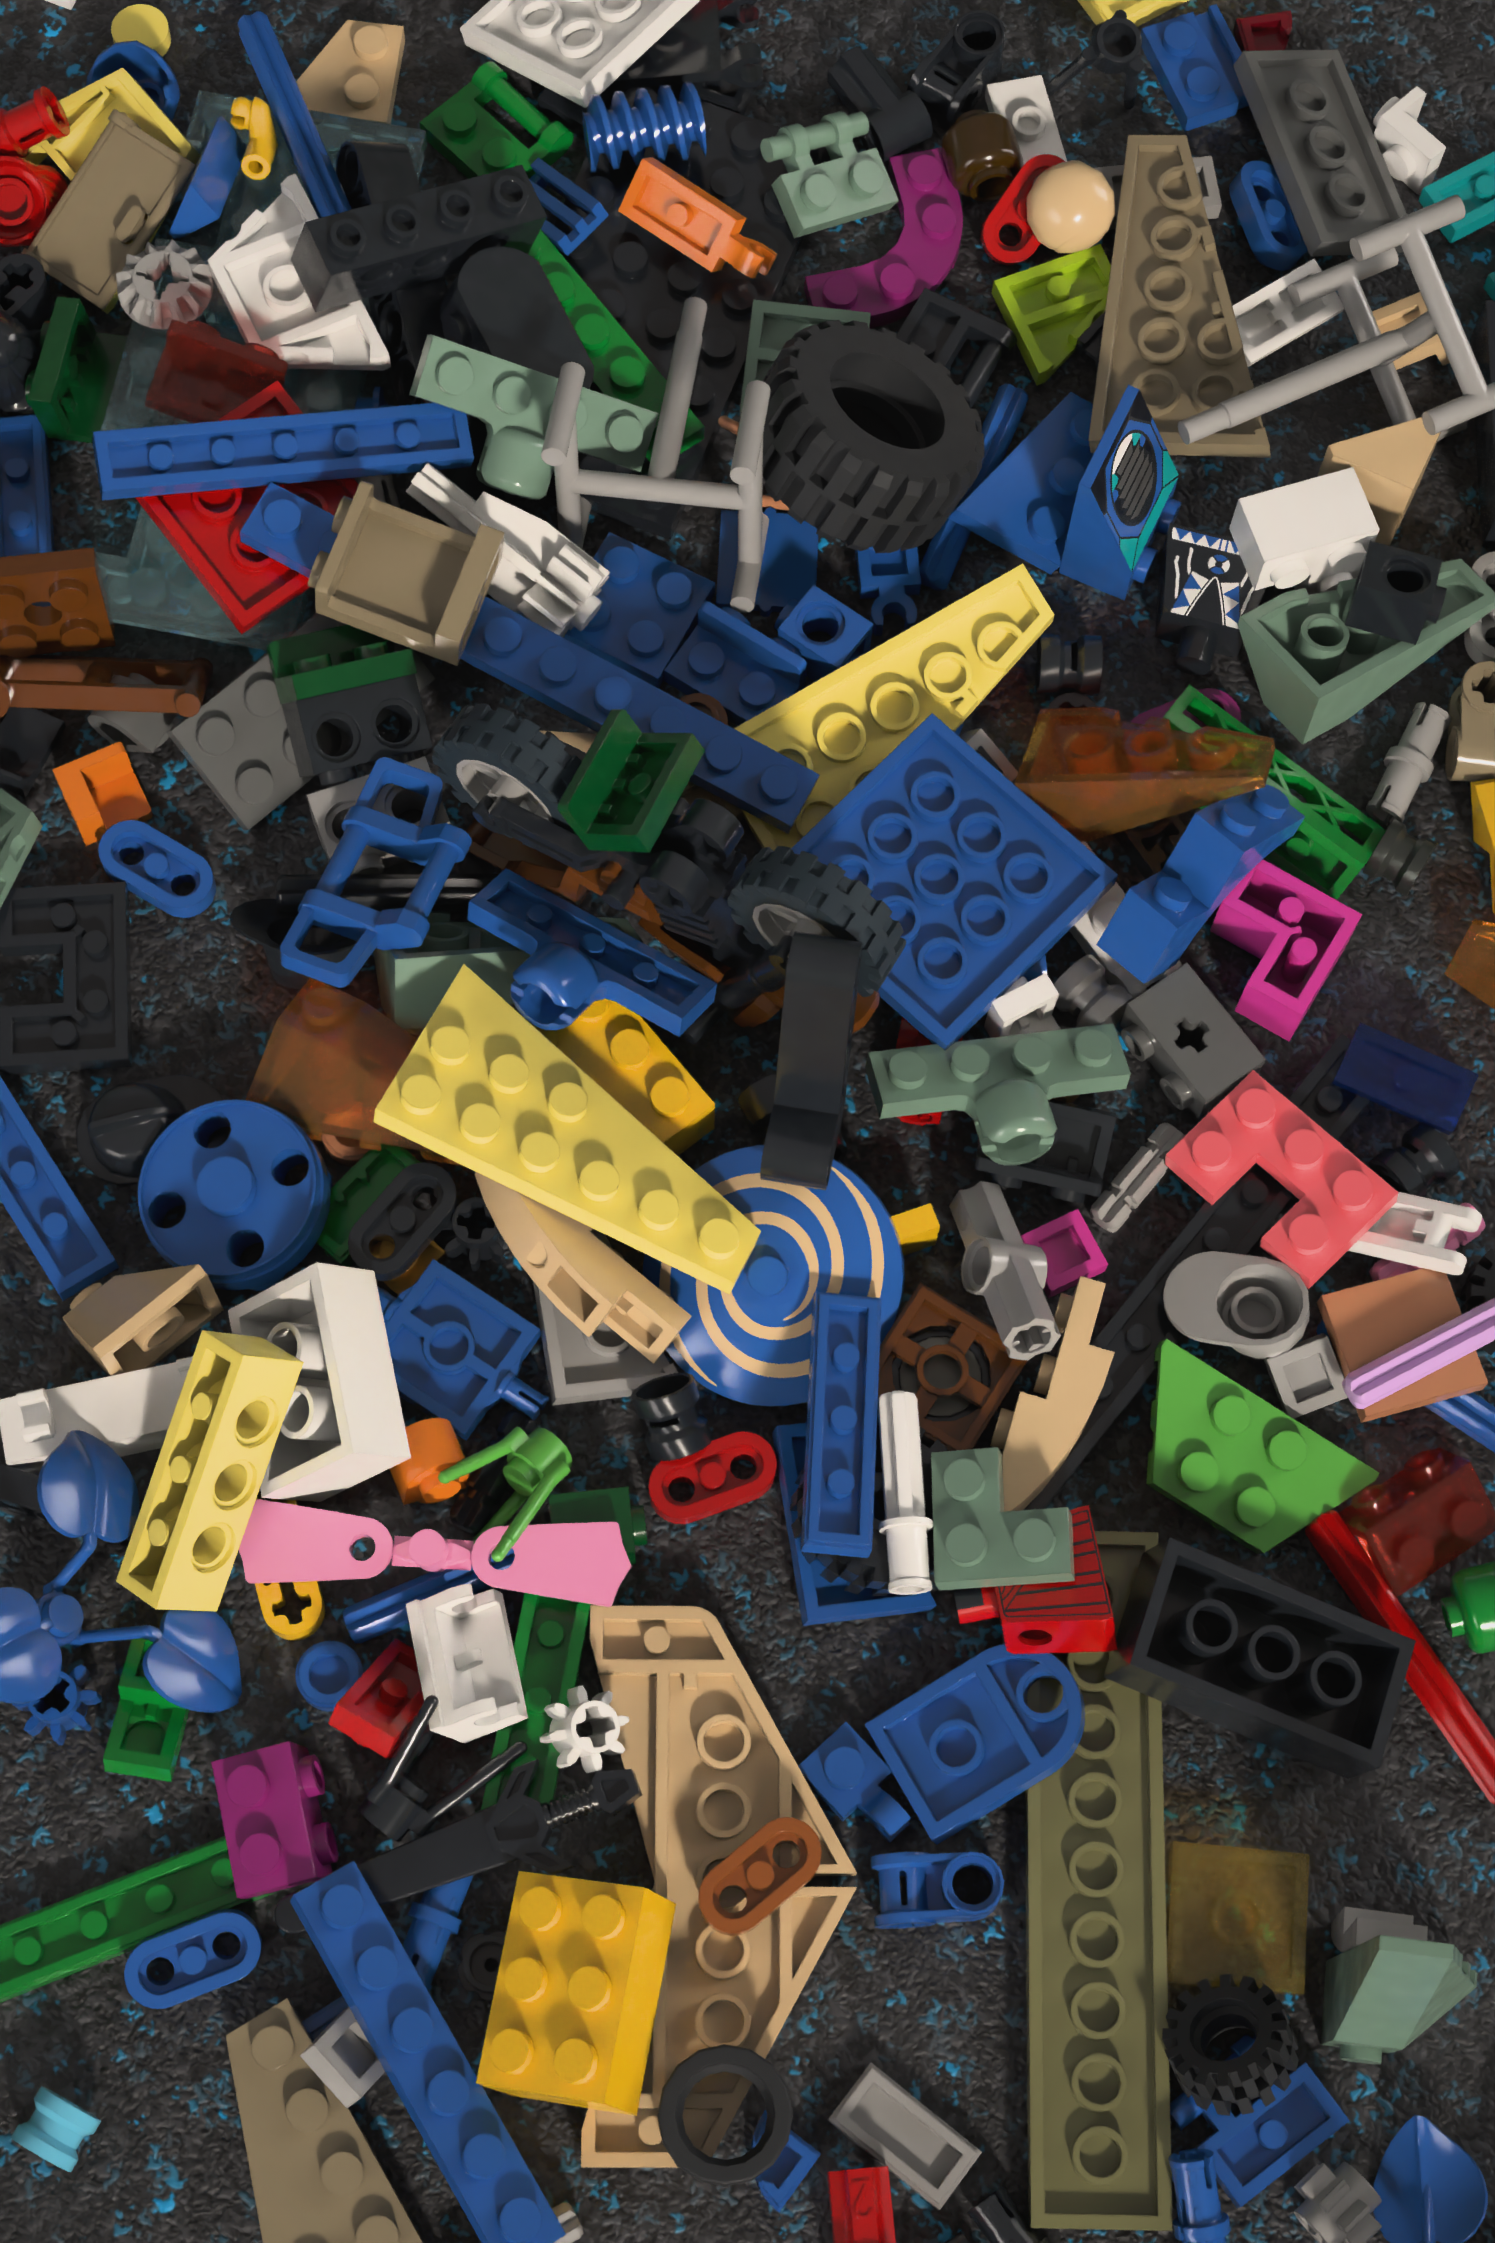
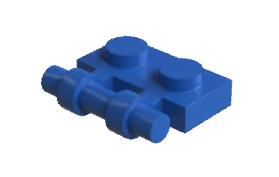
M1245 2034L1230 2046L1232 2054L1223 2061L1232 2060L1247 2052L1254 2044L1256 2035L1252 2038ZM1306 2062L1297 2066L1296 2071L1288 2073L1291 2083L1285 2092L1276 2085L1271 2087L1276 2099L1274 2102L1265 2107L1260 2097L1255 2099L1251 2103L1254 2110L1253 2113L1242 2115L1239 2112L1234 2116L1230 2111V2116L1219 2115L1212 2102L1206 2111L1196 2105L1192 2095L1188 2098L1184 2091L1170 2102V2120L1180 2131L1200 2115L1206 2119L1215 2131L1193 2149H1209L1214 2152L1216 2181L1236 2208L1245 2205L1350 2121Z

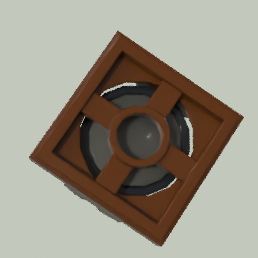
M920 1282L880 1345L878 1398L881 1394L898 1390L914 1393L918 1399L919 1427L926 1430L921 1440L931 1446L938 1439L948 1449L947 1451L973 1449L986 1433L991 1421L1001 1409L1013 1384L1028 1361L1009 1358L996 1328ZM949 1326L957 1329L955 1332L950 1330H927L909 1339L911 1334L927 1327ZM974 1340L982 1346V1348H983V1350H984V1352H985V1354H986V1357H987V1359H988V1361H989V1363H990V1376H991L990 1388H989L988 1365H987V1363H986V1361H985V1359H984V1357H983V1355H982L981 1350L973 1343Z

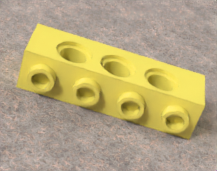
M202 1330L116 1582L155 1609L217 1612L301 1372L303 1361L263 1337Z

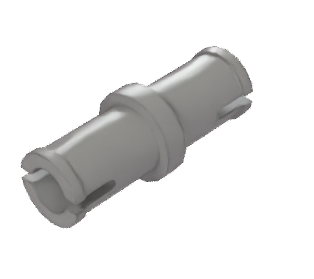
M1425 702L1415 705L1412 711L1413 714L1398 745L1390 747L1383 760L1387 768L1371 801L1368 802L1365 808L1370 817L1382 824L1387 825L1391 815L1393 817L1390 823L1394 819L1403 823L1406 811L1419 784L1427 782L1432 774L1434 766L1431 759L1445 730L1452 721L1448 712L1434 704H1430L1427 714H1424L1427 708Z

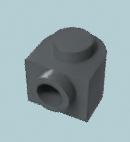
M130 673L128 677L115 675L110 683L156 685L150 679L137 673ZM92 710L87 719L93 729L111 744L122 742L126 752L153 753L156 748L169 738L166 732L174 726L173 719L177 713Z

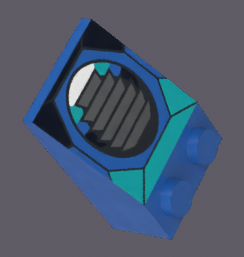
M1127 386L1079 482L1059 569L1060 574L1121 600H1125L1134 580L1142 584L1146 582L1158 554V550L1151 547L1157 532L1167 535L1169 524H1174L1182 503L1173 499L1179 474L1140 389L1133 386Z

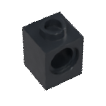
M1370 540L1355 582L1345 625L1416 645L1425 621L1436 624L1444 603L1447 588L1436 585L1442 560Z

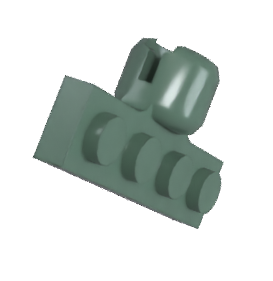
M427 334L409 395L477 417L486 424L487 437L476 470L478 480L484 485L528 500H540L546 496L554 466L548 465L542 460L541 452L558 378L438 336ZM582 387L576 413L578 452L641 472L659 413Z
M1114 1023L959 1041L952 1044L946 1051L938 1044L868 1052L865 1065L880 1119L950 1110L965 1111L973 1119L983 1153L992 1161L1001 1165L1029 1163L1050 1150L1054 1142L1057 1126L1048 1100L1056 1097L1126 1089L1131 1075Z

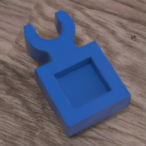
M873 547L863 551L855 550L860 599L877 598L872 605L870 622L873 623L872 633L874 636H882L883 617L889 613L898 614L904 619L905 630L916 625L917 608L909 596L920 595L921 589L917 547L904 551L899 549L891 553H875Z

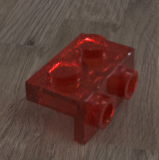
M171 320L167 330L166 344L146 395L145 406L189 423L217 421L277 380L284 388L289 364L279 359L276 352L264 345L257 343L241 345L221 337L215 328L199 321H187L185 324L177 320Z
M1442 1448L1429 1449L1415 1454L1407 1460L1402 1471L1383 1484L1363 1489L1353 1497L1350 1506L1339 1512L1344 1523L1351 1533L1358 1538L1364 1551L1396 1597H1399L1495 1531V1510L1471 1462Z

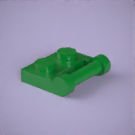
M488 61L480 66L473 75L471 82L420 121L421 136L468 179L519 165L523 166L530 179L535 174L530 165L538 157L551 166L568 151L574 139L573 133L559 121H550L509 84L506 72L493 61ZM493 99L535 137L538 142L528 149L491 116L483 106Z

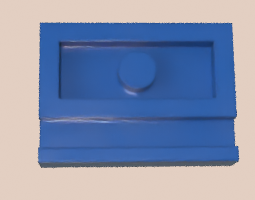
M1217 4L1209 6L1207 12L1196 16L1194 12H1190L1141 29V48L1184 132L1237 114L1238 109L1249 106L1233 67L1242 52Z

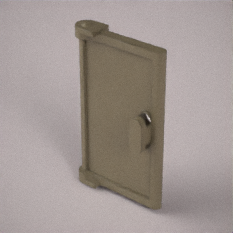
M113 109L109 115L108 120L110 122L28 249L24 248L21 254H28L36 258L43 266L45 276L53 277L103 311L117 291L116 273L121 272L125 267L127 254L136 256L143 251L147 241L150 240L197 167L185 157L142 131L126 113L119 112L116 109ZM130 239L133 240L131 244H125V242H128Z

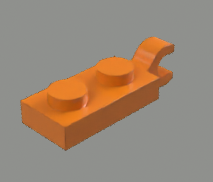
M642 158L618 212L710 272L722 270L727 261L739 272L752 279L756 277L758 272L764 276L768 274L777 253L766 245L739 234L747 219L746 217L655 158Z

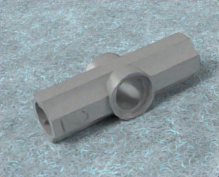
M980 1181L971 1188L959 1190L949 1207L966 1248L961 1263V1279L964 1288L971 1294L985 1297L1009 1358L1029 1361L1035 1355L1050 1352L1061 1334L1043 1292L1047 1278V1259L1044 1251L1036 1245L1023 1243L1008 1203L998 1184Z

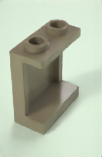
M361 480L353 499L343 496L338 505L331 531L338 535L330 553L321 550L313 564L308 586L315 589L316 613L458 666L502 559L504 532L480 524L476 536H471L377 500L373 496L374 485Z

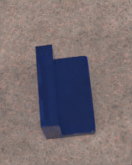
M1360 1022L1350 1038L1351 1042L1332 1084L1420 1123H1426L1450 1136L1458 1123L1479 1074Z

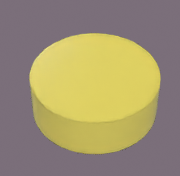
M146 4L131 5L122 9L112 21L111 34L114 43L137 40L157 51L162 57L167 53L171 44V35L167 19L159 9Z

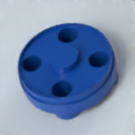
M247 1100L215 1101L199 1106L180 1116L161 1133L150 1148L144 1160L138 1182L140 1217L152 1245L173 1268L199 1264L207 1273L214 1289L262 1291L279 1283L285 1274L295 1268L308 1255L318 1241L329 1213L332 1174L311 1138L287 1115L266 1105ZM222 1127H231L229 1138L224 1144L216 1148H208L209 1138L214 1131ZM298 1164H309L307 1176L300 1183L293 1186L284 1185L286 1174L291 1168ZM186 1205V1212L180 1223L172 1228L164 1229L163 1221L166 1214L176 1206ZM264 1243V1251L261 1258L251 1266L240 1267V1258L245 1249L252 1244Z

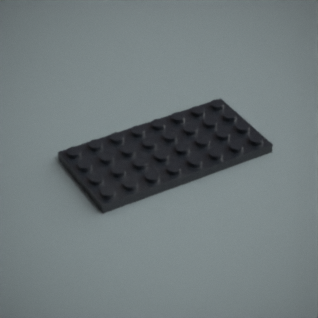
M660 86L630 87L629 89L617 90L624 93L630 107H633L635 93L638 88H645L653 103L656 104ZM672 91L676 100L679 101L680 93ZM701 101L706 130V157L698 141L692 142L688 160H682L675 144H671L668 147L666 161L663 164L747 218L739 234L756 240L777 253L768 274L764 276L758 272L756 277L752 279L739 272L727 261L722 270L710 272L618 212L638 169L628 150L623 151L620 167L614 170L606 154L603 153L599 156L596 172L590 173L586 156L574 183L600 201L609 216L568 256L558 250L666 381L685 300L690 297H698L707 303V312L702 332L703 340L689 405L691 411L705 426L704 439L679 455L675 479L695 481L699 477L720 429L718 419L726 415L745 371L753 300L776 302L804 236L793 237L772 188L773 182L780 175L788 173L782 159L767 162L763 158L760 149L761 141L765 138L776 136L780 127ZM826 147L811 150L809 153L814 165L831 161ZM646 148L644 158L653 157L657 160L652 148ZM566 199L564 205L583 219L588 216ZM557 218L554 226L568 235L573 229ZM578 452L579 469L648 476L650 462L646 457L641 472ZM553 471L546 496L556 499L555 473ZM580 494L581 497L591 503V512L670 540L686 506L683 504Z

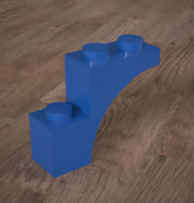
M1258 779L1196 812L1163 869L1129 888L1096 945L1143 984L1175 966L1195 935L1222 901L1258 863L1279 845L1294 836L1305 816L1289 804L1288 798L1280 790L1263 784Z

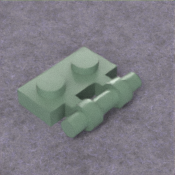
M838 111L823 116L820 123L803 127L798 123L780 128L776 136L765 138L761 141L760 149L763 158L767 162L782 159L788 172L780 175L773 182L772 188L794 238L890 210L899 201L877 147L859 153L856 151L853 138L866 135L869 131V121L863 112L860 111L847 115L845 112ZM826 147L831 161L814 165L809 154L810 151Z

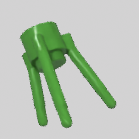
M515 1427L501 1441L457 1462V1464L441 1471L438 1475V1480L446 1484L508 1455V1464L503 1467V1474L515 1492L472 1540L475 1543L477 1538L486 1530L497 1526H504L523 1505L492 1551L491 1557L496 1562H501L554 1487L571 1471L570 1468L572 1467L573 1460L569 1450L555 1434L545 1428L538 1427L527 1436L520 1427Z

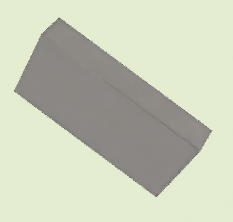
M873 2063L868 2065L828 2119L831 2124L880 2164L888 2166L890 2172L937 2210L942 2208L982 2153Z

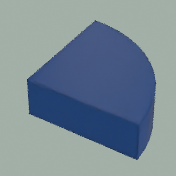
M766 2110L755 2128L751 2149L757 2145L765 2132ZM791 2129L789 2140L776 2162L755 2178L763 2197L778 2213L821 2155L820 2152Z

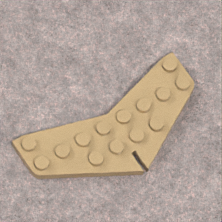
M590 1605V1644L603 1692L610 1691L613 1693L609 1706L614 1709L617 1716L629 1717V1722L624 1726H620L617 1741L625 1748L624 1753L620 1754L624 1769H632L635 1772L643 1794L633 1804L655 1881L652 1891L676 1903L637 2116L588 2108L581 2130V2168H679L663 2145L657 2116L662 2088L678 2064L698 2050L723 2044L751 2049L765 2059L857 1888L802 1887L753 1930L742 1935L729 1936L713 1930L701 1915L698 1898L703 1879L715 1866L764 1825L782 1817L799 1819L807 1823L817 1834L821 1844L822 1855L820 1865L814 1876H856L857 1872L717 1618L708 1610L696 1606L605 1607ZM783 1843L773 1850V1859L780 1867L790 1868L799 1861V1853L793 1845ZM737 1888L726 1889L719 1898L721 1907L729 1913L740 1912L747 1902L745 1894ZM729 2072L711 2074L696 2083L685 2099L682 2115L685 2132L693 2145L707 2156L712 2157L715 2154L752 2085L751 2081L740 2074Z

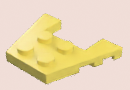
M121 68L59 100L69 123L70 134L61 139L52 136L28 148L27 156L23 159L38 165L49 155L69 180L72 181L110 122L108 117L113 109L126 113L142 131L195 165L201 154L139 83L124 68ZM165 217L163 218V220L161 221L158 228L156 229V231L154 232V234L148 242H152ZM130 239L128 242H125V244H131L133 240ZM117 291L104 310L106 314L115 307L119 300Z

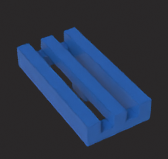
M538 157L530 165L535 172L529 179L535 193L545 209L573 229L566 235L545 220L541 230L558 250L568 256L609 214L600 201ZM548 185L588 216L583 219L545 191L544 188Z

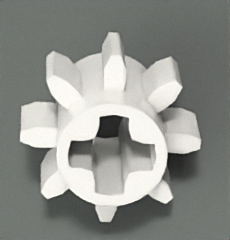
M582 1685L568 1689L567 1700L569 1707L560 1703L546 1705L544 1711L552 1718L549 1733L542 1735L540 1742L552 1743L554 1748L560 1753L557 1758V1767L571 1766L577 1761L578 1757H581L582 1767L585 1772H595L602 1769L601 1752L611 1756L624 1753L625 1748L617 1739L620 1733V1726L628 1723L629 1717L617 1716L614 1709L609 1706L612 1701V1692L598 1693L591 1701H588L587 1691ZM590 1721L593 1735L579 1738L576 1724Z

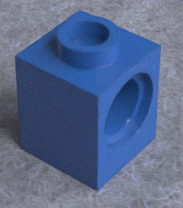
M813 584L800 602L793 598L785 605L775 622L774 629L778 631L777 638L784 639L797 648L802 658L807 662L806 676L816 682L870 651L873 623ZM818 631L829 634L832 639L826 642H816L809 639L806 635Z

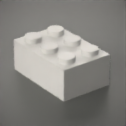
M316 1262L228 1310L232 1334L263 1337L304 1362L260 1487L262 1498L321 1502L411 1458L375 1272L373 1270Z

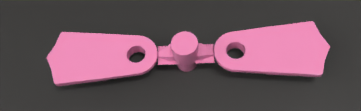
M262 1499L255 1501L239 1547L245 1579L248 1583L368 1579L384 1571L392 1559V1566L421 1567L426 1571L436 1573L446 1569L471 1571L472 1565L477 1577L485 1584L494 1588L605 1607L612 1606L619 1586L632 1567L624 1548L620 1526L617 1522L528 1525L512 1547L515 1554L512 1565L507 1569L497 1570L492 1566L491 1554L509 1526L490 1528L483 1532L475 1543L471 1540L445 1539L435 1530L423 1529L412 1537L395 1536L393 1544V1539L388 1529L375 1519ZM362 1538L373 1539L375 1542V1552L372 1557L365 1561L356 1560L353 1555V1548L356 1542Z

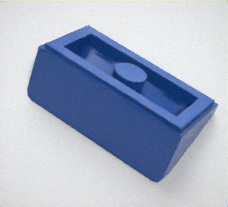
M222 116L218 117L170 228L169 234L173 239H180L220 218L241 166L247 145Z

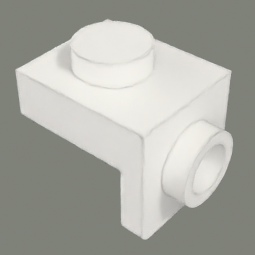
M1418 86L1402 99L1396 96L1389 99L1381 107L1373 120V125L1376 126L1374 136L1390 175L1397 180L1403 181L1416 194H1419L1423 187L1433 182L1446 149L1445 145L1417 122L1426 97V93Z
M1047 973L1029 982L1025 977L1019 978L1003 996L991 1003L984 1024V1028L990 1038L1061 1030L1052 1016L1059 993Z

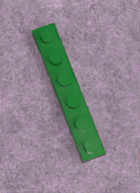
M540 230L528 255L540 263L594 365V377L590 390L659 413L646 454V458L650 462L667 381L543 231ZM690 408L688 410L680 454L704 439L705 426Z

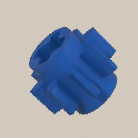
M81 1664L75 1667L68 1675L64 1672L62 1665L57 1683L53 1689L58 1693L64 1694L70 1703L61 1713L57 1709L52 1708L45 1700L47 1695L31 1703L12 1704L18 1710L30 1711L33 1714L26 1722L24 1730L34 1737L47 1726L50 1728L53 1741L58 1745H64L66 1731L76 1726L89 1732L92 1726L85 1718L88 1705H96L102 1702V1696L98 1692L81 1688L88 1680L89 1670Z

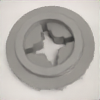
M173 239L167 246L158 247L147 241L144 251L136 256L127 254L125 267L121 272L116 273L117 294L123 310L134 321L149 328L173 329L192 322L207 308L213 293V279L209 265L200 258L195 247L189 250L181 248ZM166 270H171L174 283H169L166 286L159 300L153 281H159L162 273H166Z

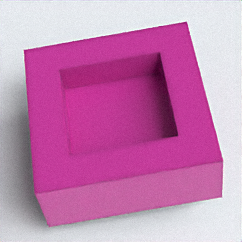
M1079 1209L1021 1235L1023 1243L1041 1247L1046 1255L1047 1278L1043 1289L1048 1298L1076 1286L1080 1276L1090 1279L1105 1272L1108 1266Z

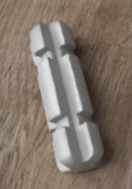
M1164 1122L1160 1124L1148 1138L1147 1147L1141 1146L1111 1182L1110 1191L1104 1190L1093 1203L1089 1213L1092 1220L1110 1233L1117 1232L1129 1218V1214L1132 1212L1130 1208L1136 1209L1164 1176L1168 1169L1165 1165V1155L1185 1135L1169 1123Z

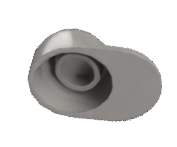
M1217 1251L1195 1254L1183 1260L1172 1270L1164 1287L1163 1302L1166 1314L1180 1333L1198 1342L1230 1346L1238 1353L1255 1359L1270 1358L1289 1351L1303 1337L1309 1322L1308 1289L1300 1275L1285 1263L1266 1257Z

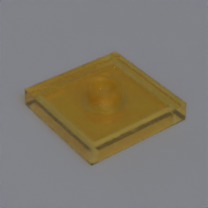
M1178 1841L1170 1843L1166 1912L1167 1983L1197 1986L1196 1982L1208 1978L1211 1987L1217 1988L1220 1987L1219 1975L1232 1974L1236 1986L1239 1987L1241 1979L1245 1975L1255 1979L1258 1989L1265 1984L1273 1990L1274 1994L1303 1995L1305 1985L1309 1854Z

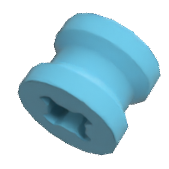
M41 2086L34 2097L35 2111L28 2122L18 2124L11 2139L44 2160L71 2173L78 2161L76 2149L83 2137L95 2133L101 2120L68 2099Z

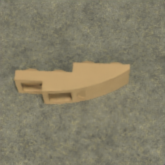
M476 1172L474 1175L483 1200L498 1231L517 1261L548 1299L588 1337L604 1322L654 1364L692 1316L680 1307L667 1292L657 1288L627 1263L618 1251L608 1247L592 1234L595 1229Z
M1080 1276L1073 1296L1064 1293L1060 1294L1054 1314L1055 1322L1060 1334H1062L1056 1357L1047 1354L1043 1355L1033 1392L1043 1394L1045 1397L1041 1398L1020 1391L1013 1411L1004 1408L1000 1410L990 1446L1002 1449L1004 1512L1023 1510L1045 1488L1062 1466L1080 1437L1100 1395L1115 1352L1089 1345L1106 1283Z

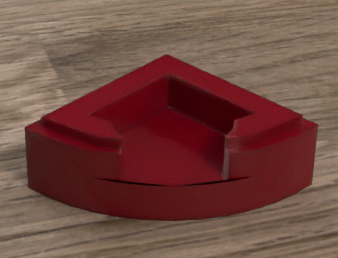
M1291 10L1236 18L1233 33L1241 52L1286 50L1292 30Z

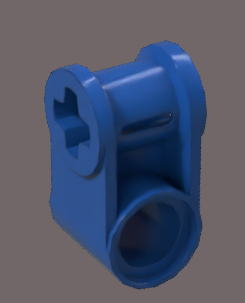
M972 1851L940 1854L897 1852L870 1857L871 1868L878 1871L881 1913L874 1916L875 1928H918L932 1926L937 1923L981 1920L995 1910L1003 1894L1004 1879L1001 1869L992 1858L983 1853ZM974 1869L985 1874L991 1885L989 1898L983 1903L976 1905L966 1904L959 1900L952 1887V1881L958 1873L963 1870ZM900 1876H904L906 1879L907 1905H902Z

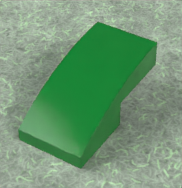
M132 1639L118 1684L120 1701L103 1756L104 1769L106 1772L172 1782L189 1710L170 1703L154 1690L144 1675L142 1666L144 1655L153 1642L147 1639Z

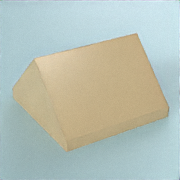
M1422 417L1330 444L1328 445L1318 476L1354 467L1380 529L1375 542L1390 546L1420 484L1441 432L1430 435L1423 425Z

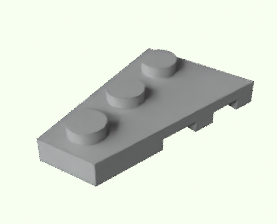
M594 1230L592 1234L612 1248L606 1235ZM533 1281L552 1406L629 1397L636 1388L652 1379L678 1373L674 1364H669L664 1353L653 1364L604 1322L588 1337L561 1313Z

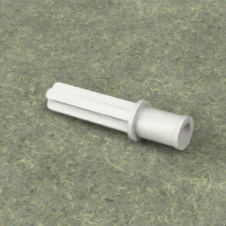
M898 1390L881 1394L878 1398L885 1520L879 1523V1532L886 1535L890 1579L888 1583L889 1593L913 1595L932 1590V1581L929 1576L927 1532L933 1529V1521L926 1517L918 1399L914 1393Z

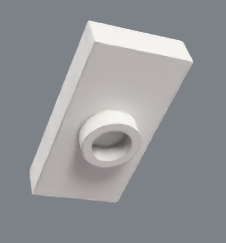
M1042 75L986 85L985 99L989 112L998 113L1010 121L1023 157V165L1031 158L1042 154L1055 155L1067 162Z

